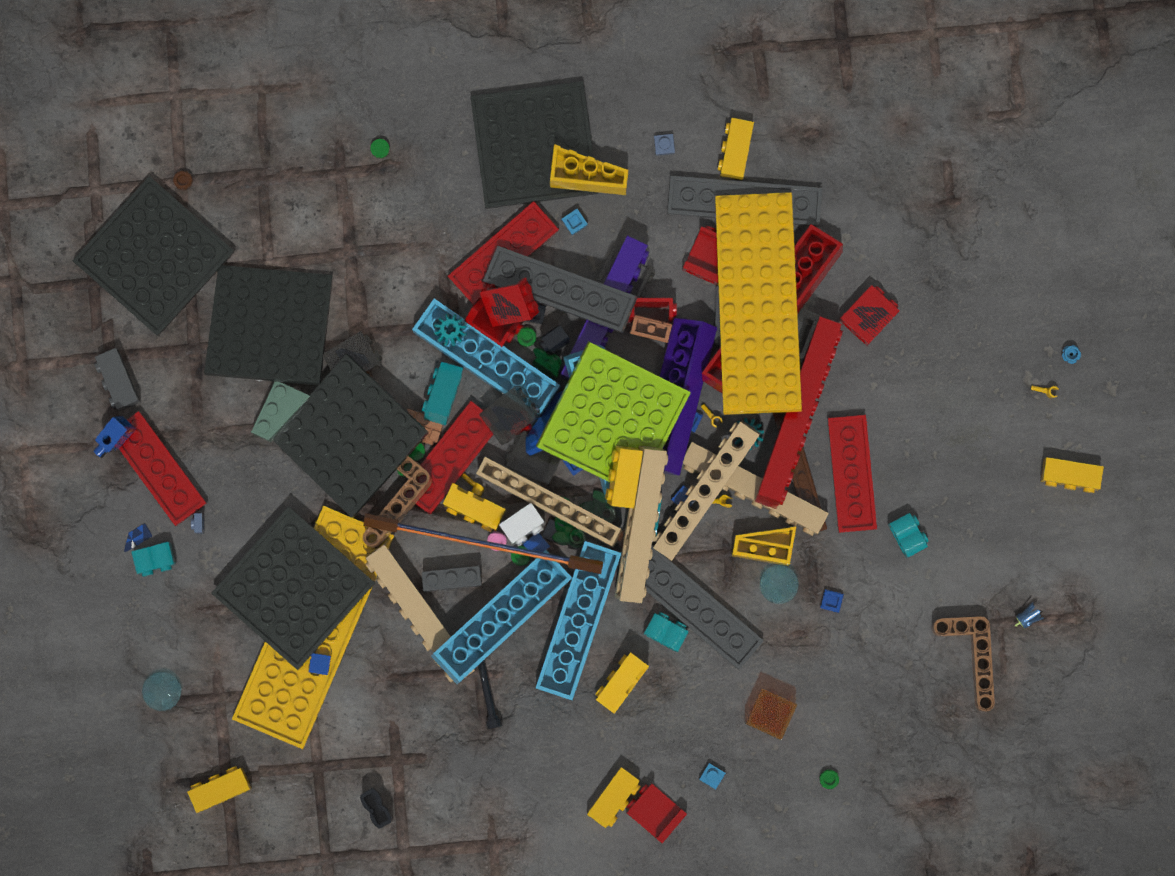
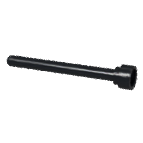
M483 660L478 665L489 716L486 721L487 729L501 727L502 721L495 712L485 661Z

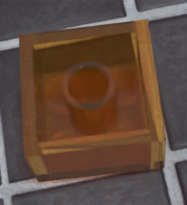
M760 689L745 725L778 740H782L797 704L769 691Z

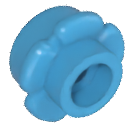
M1075 345L1064 347L1063 360L1068 361L1070 364L1076 363L1081 357L1079 348Z

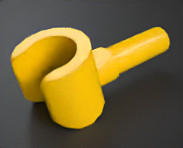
M1031 386V390L1043 392L1049 398L1057 397L1051 394V389L1059 390L1056 386L1049 388Z
M705 404L701 406L710 418V424L713 427H717L713 423L715 418H718L723 423L722 418L715 416Z
M464 473L462 478L474 486L471 492L481 497L484 487Z
M722 495L720 498L715 499L712 504H720L730 508L732 505L725 502L727 499L733 498Z

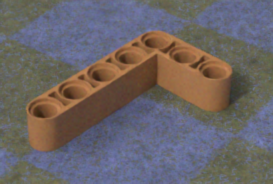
M409 456L397 468L408 479L407 482L378 515L399 520V523L432 484L430 474ZM412 463V469L405 472L403 470L404 465ZM421 475H426V482L418 483V478ZM408 490H414L415 493L412 498H406L405 495ZM402 505L401 512H393L394 506ZM368 527L363 534V541L370 548H378L392 532ZM376 534L377 540L374 543H369V536Z
M981 616L936 620L932 624V631L937 636L971 635L975 706L979 711H990L994 707L995 699L989 621ZM978 620L983 621L985 625L982 631L977 630L975 627V623ZM958 621H962L965 624L963 632H959L956 629ZM939 622H943L946 625L944 633L938 632L936 628ZM979 639L986 643L984 650H979L976 646ZM980 659H984L987 662V667L984 670L978 667ZM981 678H985L988 681L986 689H982L979 686ZM983 697L989 700V706L986 709L980 705V700Z

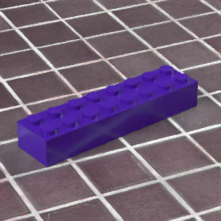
M627 236L604 285L631 294L633 290L631 284L633 281L637 282L641 274V268L639 267L641 264L645 265L649 257L648 245ZM586 320L571 354L584 350L588 341L605 348L608 343V337L606 336L608 332L612 333L613 330ZM565 365L561 372V378L569 381L570 378Z
M674 318L660 373L661 378L691 392L663 447L668 454V463L664 466L663 472L665 474L680 476L703 386L702 372L709 363L717 327L703 321Z

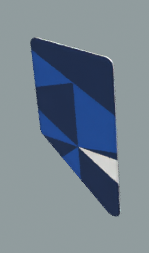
M142 524L128 533L124 552L131 550L152 537L146 524Z

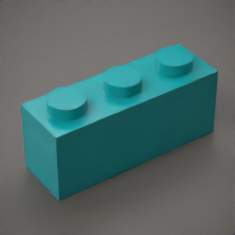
M441 362L440 367L435 368L433 374L435 382L434 385L430 384L427 395H430L429 400H425L422 411L425 412V420L442 425L447 424L461 382L462 367Z

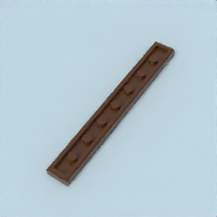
M785 412L773 413L778 433ZM802 448L801 452H797V454H800V458L795 470L791 469V472H794L792 480L797 497L821 509L806 455ZM825 522L819 532L827 530Z

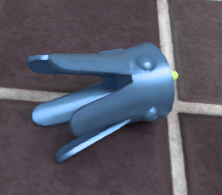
M1032 602L1023 613L1016 616L1018 623L1015 626L1020 624L1025 629L1032 625V623L1044 619V617H1041V614H1039V609L1031 612L1034 609V603Z

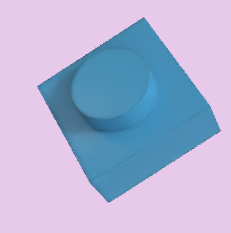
M578 209L561 219L572 236L588 226Z
M709 763L699 780L716 790L726 773Z

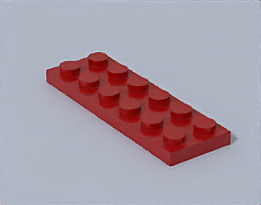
M533 201L449 274L448 278L474 305L481 299L479 292L489 285L483 279L497 246L529 257L555 235L559 229Z
M470 401L420 465L432 477V484L417 501L416 505L429 515L434 512L448 494L452 483L455 484L498 430L495 426V423L497 424L498 421L472 401ZM421 475L418 478V483L426 482L427 476ZM408 490L405 496L412 498L415 493L414 490Z
M138 411L127 419L137 429L122 444L119 450L172 523L178 526L207 503L146 419Z
M866 415L828 418L838 533L877 530Z

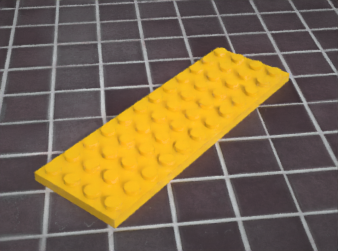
M792 192L715 196L723 414L801 412Z
M323 506L314 529L375 582L378 575L375 571L371 573L365 565L368 562L366 557L383 545L389 550L394 535L390 534L378 548H370L363 541V534L368 528L363 526L364 522ZM376 534L370 535L368 539L369 543H374L377 540ZM372 588L314 652L315 654L331 656L328 675L308 672L311 656L297 670L265 642L232 720L304 749Z

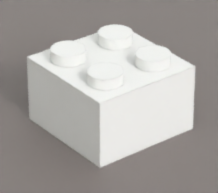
M532 503L499 524L513 546L517 544L518 547L528 541L526 537L533 533L535 536L544 530L542 526L545 525Z

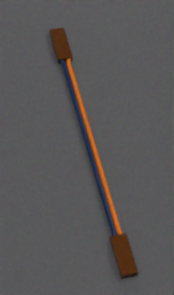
M365 513L363 526L396 533L397 530L564 563L568 565V568L598 574L602 572L603 561L573 555L562 557L405 525L399 523V520L367 513Z

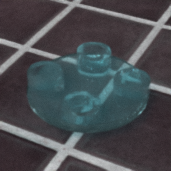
M781 565L773 566L762 575L760 589L768 601L775 604L787 603L794 598L798 591V579L790 568Z
M165 672L151 675L143 685L142 695L144 701L154 710L165 711L171 709L177 704L181 696L179 681L173 675Z

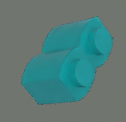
M910 513L888 524L905 558L927 548V543L929 542L924 532L921 533L917 527L920 525L918 519Z
M170 542L131 552L136 573L138 575L142 574V577L153 575V571L159 569L161 572L172 570V566L176 565Z
M661 612L659 614L655 613L644 635L678 652L689 632L685 630L687 626L678 621L675 624L670 622V617Z

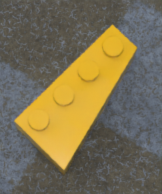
M554 144L550 176L551 188L626 195L627 169L607 162L603 163L595 160L593 157H586L578 154L576 151L566 150Z

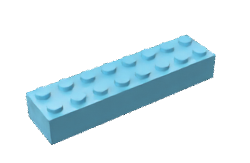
M433 299L413 327V333L539 419L559 391L560 385L506 347H501L465 322V319L460 324L467 327L464 330H460L466 333L465 337L459 335L462 339L461 343L457 339L454 340L455 346H452L451 341H449L447 346H444L445 339L442 342H438L437 339L441 335L436 336L434 334L435 331L440 330L434 326L435 324L441 325L438 318L441 317L445 321V314H448L449 318L452 319L453 314L456 313L436 299ZM456 314V315H457L456 321H457L458 319L462 318L461 316H459L458 314ZM453 326L445 329L448 334L455 332Z
M587 541L584 542L580 557L603 561L602 572L598 574L575 569L536 685V689L573 701L621 557L620 552Z
M536 558L437 649L431 657L458 684L569 582L572 577L558 562Z

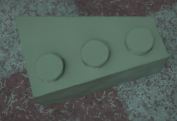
M275 381L251 433L272 442V439L307 401L310 395Z

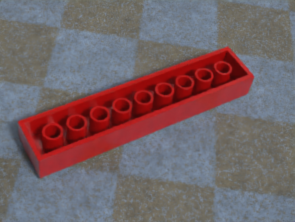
M812 224L794 247L797 314L843 253V244ZM720 347L702 372V381L723 394Z
M823 317L818 319L800 369L802 411L785 412L755 502L777 509L778 505H783L788 492V490H785V487H789L794 475L791 469L795 470L799 461L800 454H797V452H801L806 437L803 435L807 434L813 420L809 417H813L819 403V401H816V398H820L825 385L822 381L826 380L831 368L828 363H832L837 348H834V346H838L843 333L840 330L842 325L840 323Z

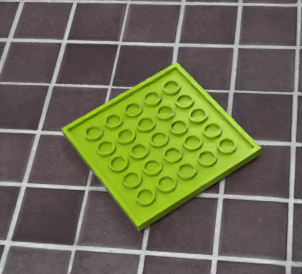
M588 341L536 447L610 482L608 475L613 467L611 456L616 445L633 448L648 446L663 449L691 392Z

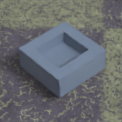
M673 134L654 136L656 156L675 154Z
M194 513V518H191V529L196 534H204V514Z

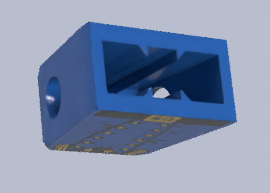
M123 416L112 417L96 437L95 441L99 445L93 452L100 458H103L107 452H116L137 428Z

